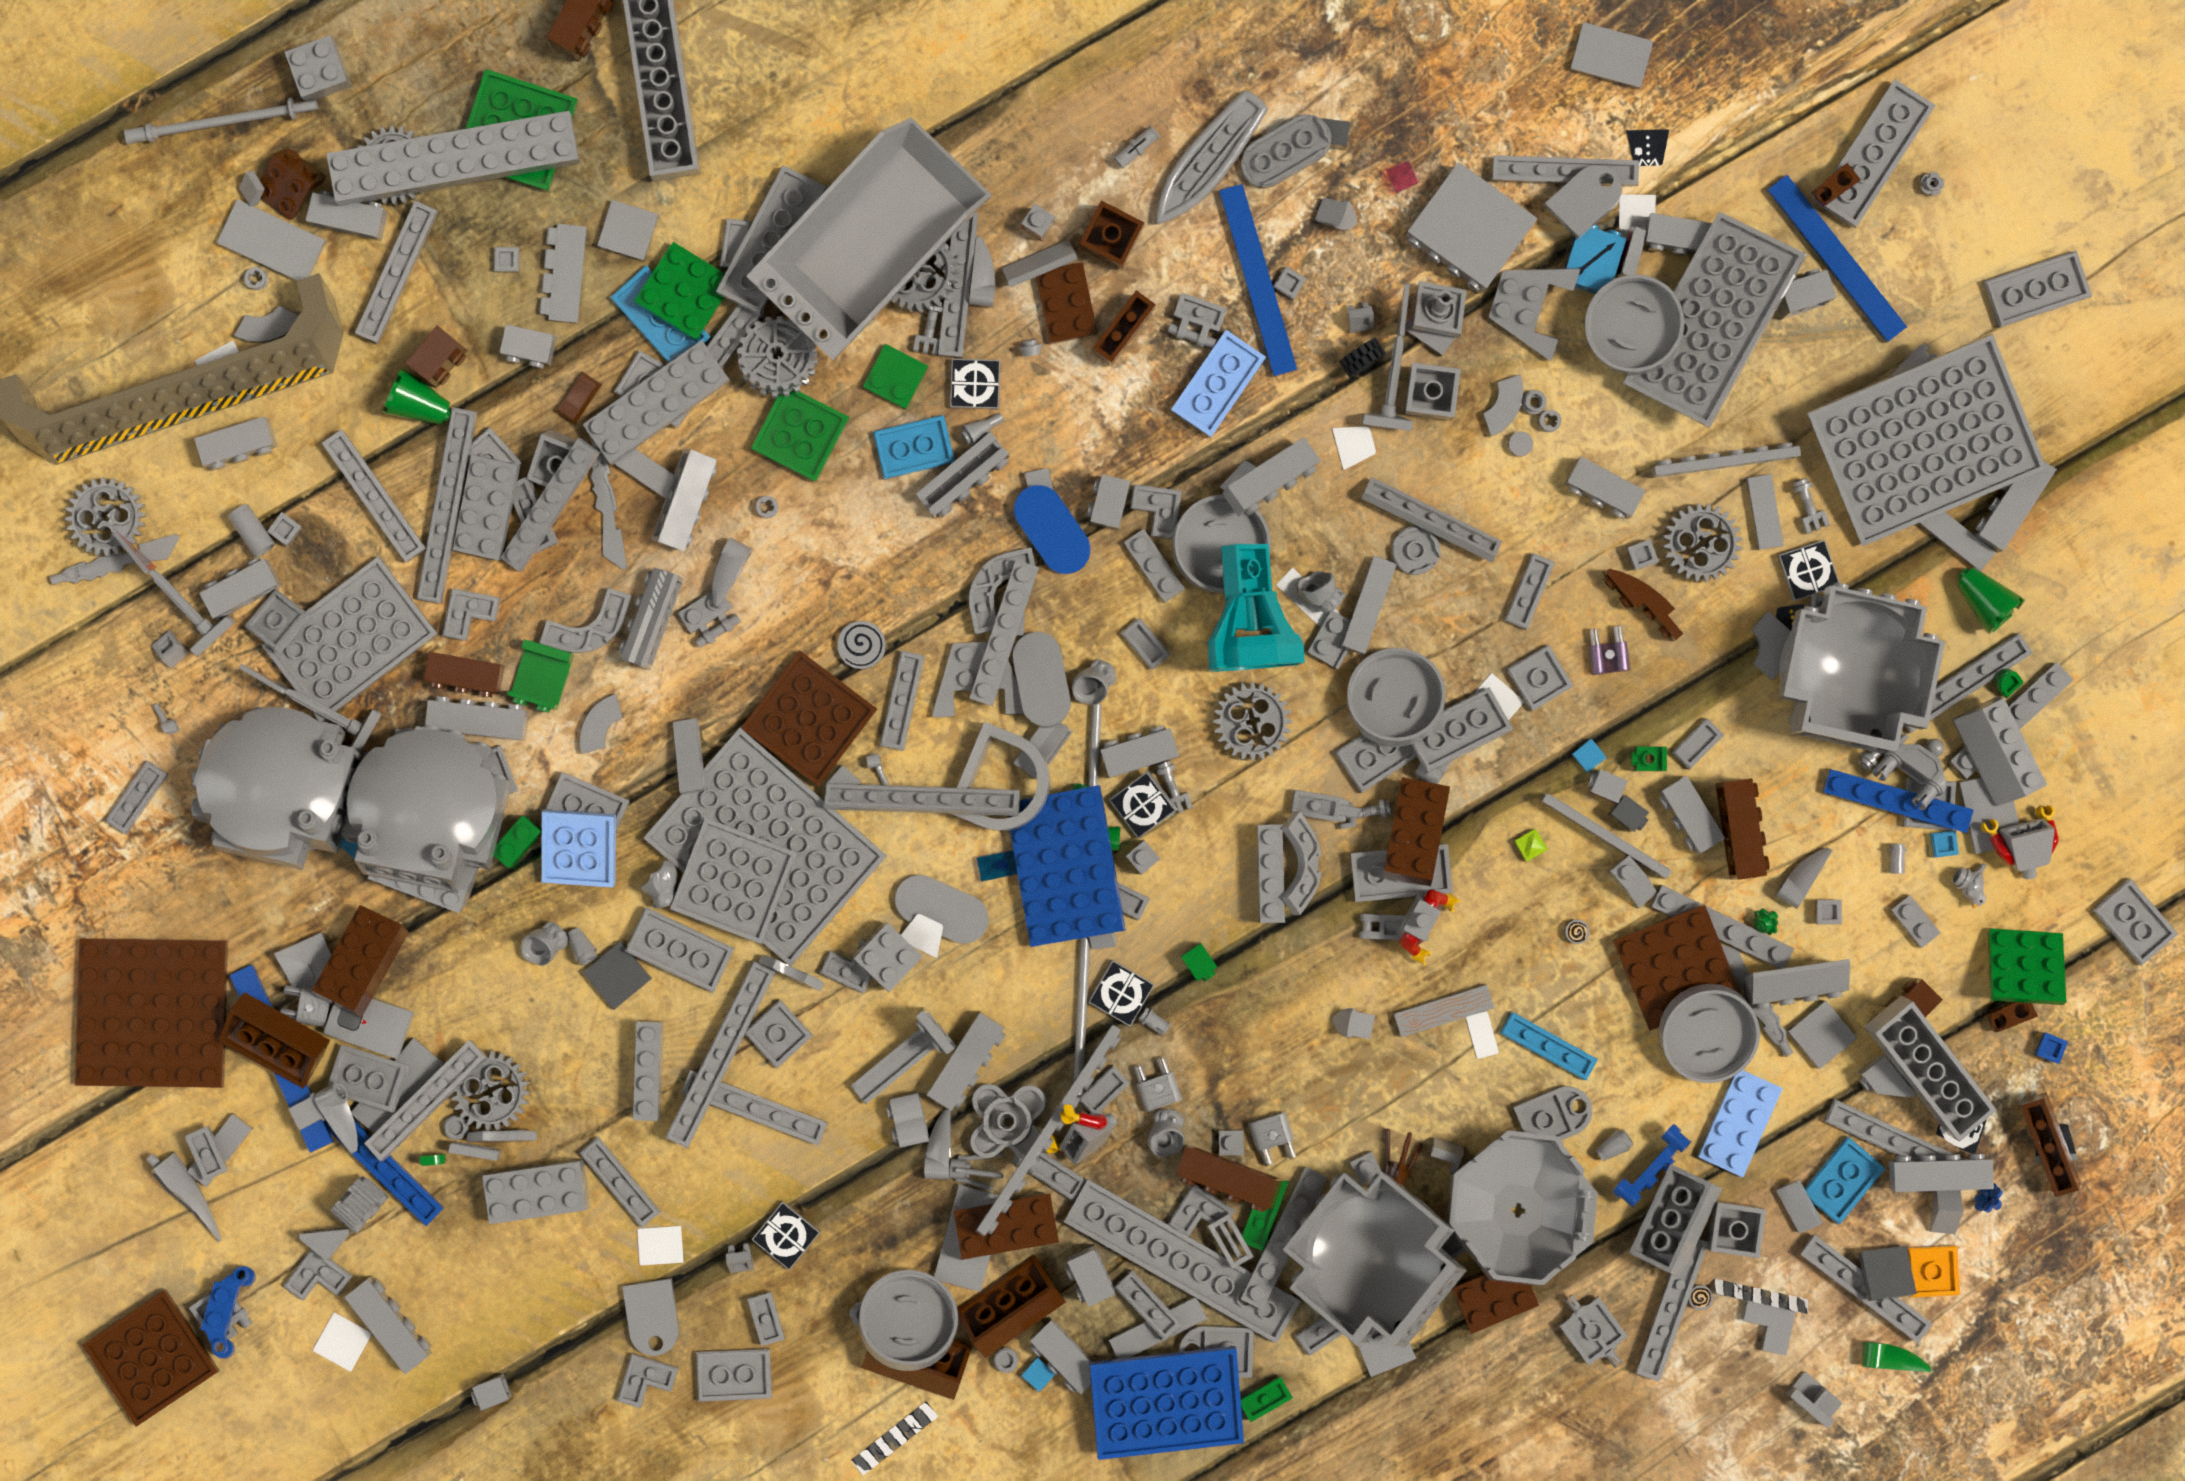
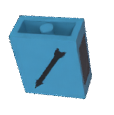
M1594 225L1579 240L1574 236L1564 268H1580L1575 288L1596 294L1604 285L1614 280L1627 240L1621 237L1622 234L1620 232L1598 230L1599 226Z

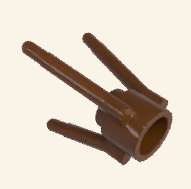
M1386 1129L1385 1166L1383 1172L1387 1173L1400 1185H1405L1406 1178H1410L1411 1170L1423 1144H1418L1408 1166L1404 1164L1412 1133L1408 1132L1399 1162L1393 1161L1392 1165H1390L1391 1138L1390 1129Z

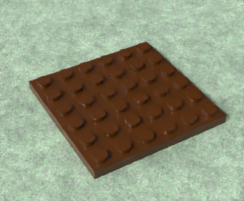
M79 939L75 1086L223 1088L225 1045L218 1040L226 1022L228 941Z

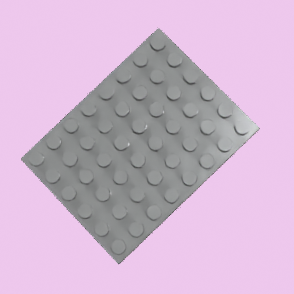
M1992 333L1806 412L1862 547L2047 469Z
M739 728L703 769L706 790L681 794L645 835L644 839L683 873L705 817L797 852L763 941L783 961L792 966L887 855L837 811L824 809V800L743 729Z

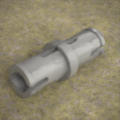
M1149 126L1135 140L1132 138L1129 141V145L1113 158L1124 169L1138 155L1142 156L1145 153L1144 150L1159 139L1160 136L1152 126Z

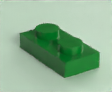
M1279 1376L1242 1397L1241 1407L1251 1423L1293 1399L1282 1377Z

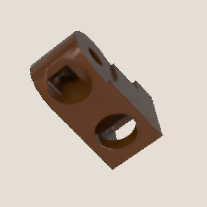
M1846 163L1811 193L1819 204L1825 207L1856 185L1861 179L1851 166Z
M2009 1002L1986 1014L1994 1032L2003 1031L2038 1017L2032 1003Z

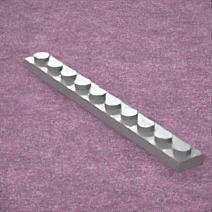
M1114 1025L1109 1028L975 1232L983 1237L986 1233L990 1235L999 1224L996 1218L1000 1212L1004 1214L1013 1203L1010 1197L1014 1191L1019 1193L1025 1185L1026 1180L1023 1177L1027 1171L1031 1173L1040 1162L1037 1156L1041 1150L1044 1152L1048 1150L1053 1142V1139L1050 1137L1055 1129L1060 1131L1065 1123L1062 1122L1060 1111H1064L1063 1106L1070 1104L1075 1109L1081 1100L1077 1097L1082 1089L1086 1091L1094 1080L1091 1077L1095 1069L1100 1071L1108 1059L1104 1056L1109 1048L1114 1050L1121 1038L1117 1036L1121 1031Z

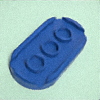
M1034 485L1024 489L1015 501V517L1045 563L1052 570L1061 574H1071L1082 569L1090 556V542L1060 496L1053 489L1043 485Z

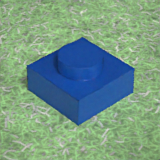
M2043 1032L2034 1055L2060 1064L2068 1041Z

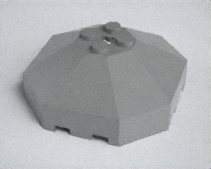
M1508 1130L1451 1175L1446 1223L1455 1230L1453 1235L1489 1280L1542 1286L1573 1262L1578 1254L1593 1243L1598 1193L1584 1177V1168L1574 1156H1571L1558 1136ZM1516 1203L1521 1204V1208L1525 1209V1213L1520 1214L1519 1218L1515 1217L1514 1212H1511V1208L1516 1207Z

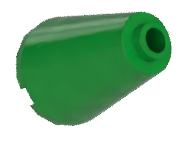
M400 368L382 412L388 415L441 425L443 420L448 422L452 408L449 407L451 402L407 370Z
M1967 567L1957 576L1959 579L1957 583L1958 588L1988 634L2000 628L2013 616V609L2015 607L2019 609L2025 602L2020 595L1975 567L1971 570Z

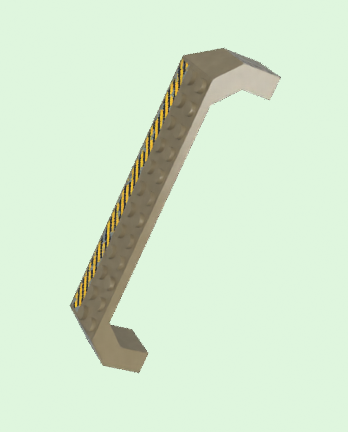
M320 273L297 280L296 283L303 310L285 337L51 415L37 409L35 397L17 374L0 379V418L21 443L55 465L332 374L344 334L335 298Z

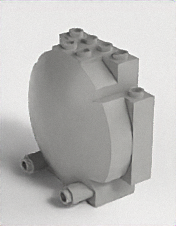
M1834 583V586L1831 585L1825 588L1822 605L1817 608L1804 606V609L1795 611L1792 630L1783 646L1779 665L1780 688L1778 698L1795 701L1794 712L1789 718L1791 725L1790 733L1881 754L1898 752L1903 726L1920 730L1928 728L1945 641L1938 640V635L1924 633L1922 636L1927 607L1921 606L1920 601L1906 599L1903 602L1896 600L1897 596L1882 593L1881 596L1872 595L1873 591L1869 589L1858 588V591L1848 589L1849 585Z
M256 706L255 710L245 713L241 721L232 720L227 724L221 723L219 730L215 731L211 740L207 739L205 746L201 747L198 769H195L192 774V786L197 791V799L195 798L191 805L192 816L197 821L208 823L214 828L211 840L213 842L212 845L218 851L303 870L310 847L338 854L347 818L349 785L363 757L355 748L342 745L345 731L340 725L318 721L294 709L283 707L261 708Z
M424 725V727L416 726L415 729H396L394 736L387 739L384 747H374L370 752H364L363 760L356 768L349 785L347 818L342 833L347 842L358 844L354 861L362 874L459 893L466 865L490 870L511 790L510 783L506 780V777L492 774L491 772L494 759L492 748L483 742L468 743L465 736L459 731L448 730L444 732L439 731L437 727Z
M1384 1172L1372 1177L1368 1183L1369 1188L1361 1185L1347 1173L1339 1174L1331 1182L1330 1186L1332 1188L1330 1191L1318 1198L1315 1203L1317 1207L1311 1214L1307 1213L1303 1217L1299 1230L1296 1233L1292 1232L1284 1242L1286 1246L1283 1248V1251L1304 1268L1303 1272L1301 1270L1298 1271L1292 1278L1291 1282L1293 1284L1290 1289L1356 1346L1362 1347L1374 1331L1377 1330L1395 1346L1406 1347L1467 1271L1441 1248L1455 1230L1438 1217L1426 1203L1413 1196Z

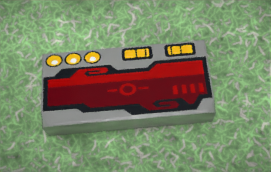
M1631 227L1627 230L1625 237L1627 240L1615 276L1622 277L1636 274L1647 231L1638 227Z

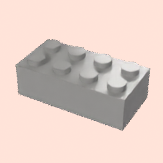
M584 1159L486 1173L482 1176L489 1224L578 1212L590 1208Z
M1670 1164L1629 1253L1681 1278L1722 1188Z

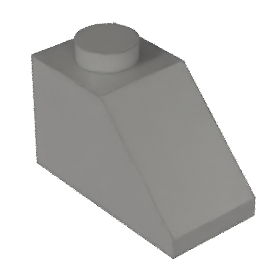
M1625 855L1607 870L1638 908L1657 894L1656 889L1646 874L1630 855Z
M1879 1055L1858 1072V1075L1861 1077L1859 1082L1867 1092L1871 1090L1877 1094L1909 1098L1916 1095L1886 1056Z

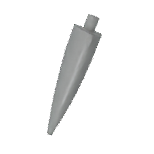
M173 1153L163 1162L155 1154L148 1157L146 1160L153 1168L151 1174L165 1191L188 1208L214 1238L220 1242L222 1239L209 1205L198 1184L187 1173V1167L177 1154Z

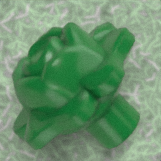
M1761 908L1754 912V926L1757 927L1759 932L1766 933L1769 936L1778 932L1777 925L1779 922L1776 920L1778 919V914L1775 911L1767 912L1764 908Z

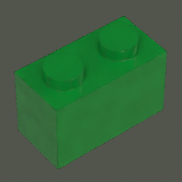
M522 815L496 845L494 856L507 868H514L542 836V828L528 816Z

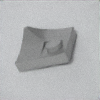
M321 932L276 952L274 955L291 986L302 988V985L314 987L330 959L332 951L324 933Z

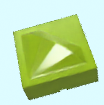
M1536 829L1514 840L1526 862L1548 850Z

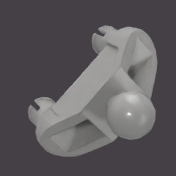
M1930 739L1926 742L1925 748L1920 744H1899L1898 752L1884 754L1883 760L1872 770V773L1876 778L1881 773L1879 780L1885 781L1893 769L1898 767L1924 786L1917 796L1912 799V802L1916 807L1921 802L1922 804L1919 806V809L1925 810L1934 797L1942 795L1946 789L1943 769L1938 758L1944 751L1943 743L1938 739Z

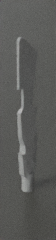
M592 439V447L600 452L592 465L591 479L594 483L592 490L598 496L595 508L603 513V556L621 569H626L627 564L621 529L616 530L614 518L617 504L613 487L609 482L608 474H611L609 464Z
M174 534L139 544V551L150 561L167 560L179 540V535ZM113 552L111 557L102 556L88 564L84 561L65 569L62 573L50 576L53 585L67 581L77 584L83 579L92 581L98 576L103 578L109 572L121 573L125 564L136 562L129 553L123 554L121 552V555H117Z
M1721 945L1734 978L1737 979L1743 989V997L1747 1001L1743 977L1749 974L1739 949ZM1750 1005L1756 1017L1762 1021L1764 1025L1762 1029L1772 1042L1778 1045L1784 1056L1787 1057L1794 1053L1786 1040V1030L1780 1025V1017L1773 1012L1774 1006L1770 1005L1768 1008L1756 1009L1755 1005Z

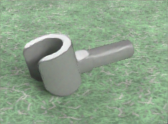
M154 704L153 708L161 721V729L167 734L178 732L179 727L176 720H167L159 704Z
M878 754L867 755L868 768L876 767L882 784L888 785V780L883 772L881 757Z

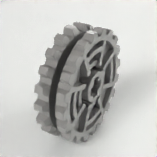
M777 316L776 320H772L771 317H765V322L763 323L759 320L756 321L753 329L749 327L746 329L747 336L740 338L741 347L737 348L739 369L743 374L744 381L750 382V387L754 391L760 389L761 395L766 396L767 393H772L773 398H778L779 394L788 397L791 391L800 392V386H807L810 383L809 376L814 377L816 373L814 367L818 364L816 344L790 318L785 321L783 316ZM778 354L782 355V358L779 356L778 359L773 358V356L777 357Z

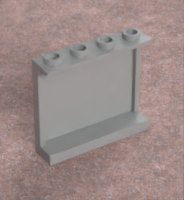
M1458 162L1407 231L1405 237L1408 238L1407 242L1412 247L1418 250L1421 248L1428 253L1427 256L1437 264L1441 262L1447 266V271L1451 275L1465 279L1467 285L1476 292L1480 290L1484 293L1538 218Z

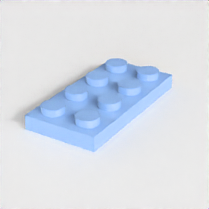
M1225 330L1171 411L1211 438L1264 362L1266 356Z
M1744 1070L1733 1076L1697 1157L1744 1177L1783 1088Z

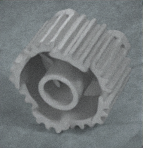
M362 1176L350 1186L348 1191L330 1211L351 1231L357 1234L365 1226L366 1221L376 1215L389 1197L371 1180Z

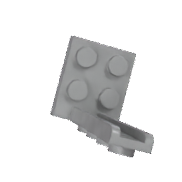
M927 1008L916 1016L918 1019L916 1025L920 1029L851 1085L865 1104L875 1098L934 1048L939 1053L944 1051L946 1054H949L957 1046L941 1025L932 1017Z

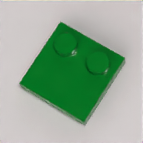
M885 344L863 388L907 410L929 366Z

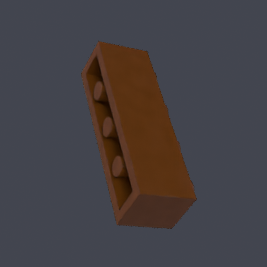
M2047 1092L2023 1099L2020 1106L2054 1196L2059 1197L2079 1191L2081 1182Z

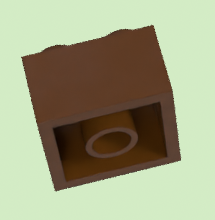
M1101 200L1079 243V249L1123 270L1144 229L1145 222Z
M436 325L406 361V364L428 382L438 387L439 384L444 385L451 376L449 372L455 365L458 367L463 363L466 358L465 353L468 350Z

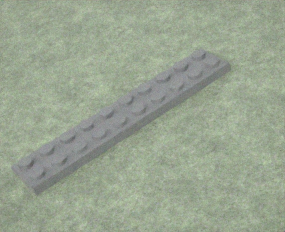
M1087 1179L1064 1219L1066 1224L1276 1344L1301 1302L1300 1299L1277 1286H1274L1263 1310L1244 1302L1240 1297L1253 1272L1240 1265L1232 1269L1225 1256L1185 1235L1090 1179Z

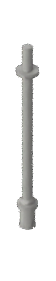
M288 98L287 105L158 127L152 125V123H146L143 127L124 129V135L128 145L143 141L152 143L159 136L283 115H290L292 120H296L297 113L318 110L317 100L294 103L293 98Z

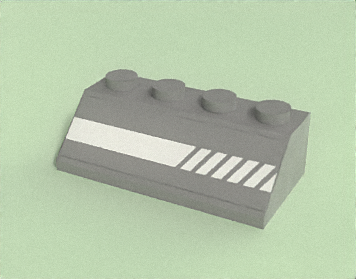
M655 567L652 572L648 571L644 581V585L647 586L644 595H639L636 603V608H638L636 617H631L627 631H630L627 641H622L619 649V654H622L620 659L651 670L684 581L681 576Z

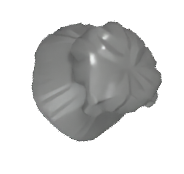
M1317 570L1310 576L1301 578L1297 583L1299 596L1309 604L1319 606L1323 613L1334 611L1342 603L1346 595L1341 589L1336 587L1332 573Z
M1094 660L1090 668L1080 672L1072 682V691L1075 699L1090 705L1101 703L1108 694L1109 686H1112L1117 680L1114 667L1104 660Z
M664 861L661 868L651 873L649 881L641 886V890L644 893L652 896L651 899L654 901L653 908H665L672 905L677 892L676 883L678 880L675 865L670 861Z
M549 921L545 923L542 929H536L524 936L521 942L522 956L527 961L539 966L549 964L556 957L558 950H562L568 945L566 932L554 922Z
M1158 1110L1154 1114L1155 1124L1149 1133L1148 1146L1158 1157H1167L1181 1151L1185 1138L1181 1127L1184 1123V1117L1176 1110Z

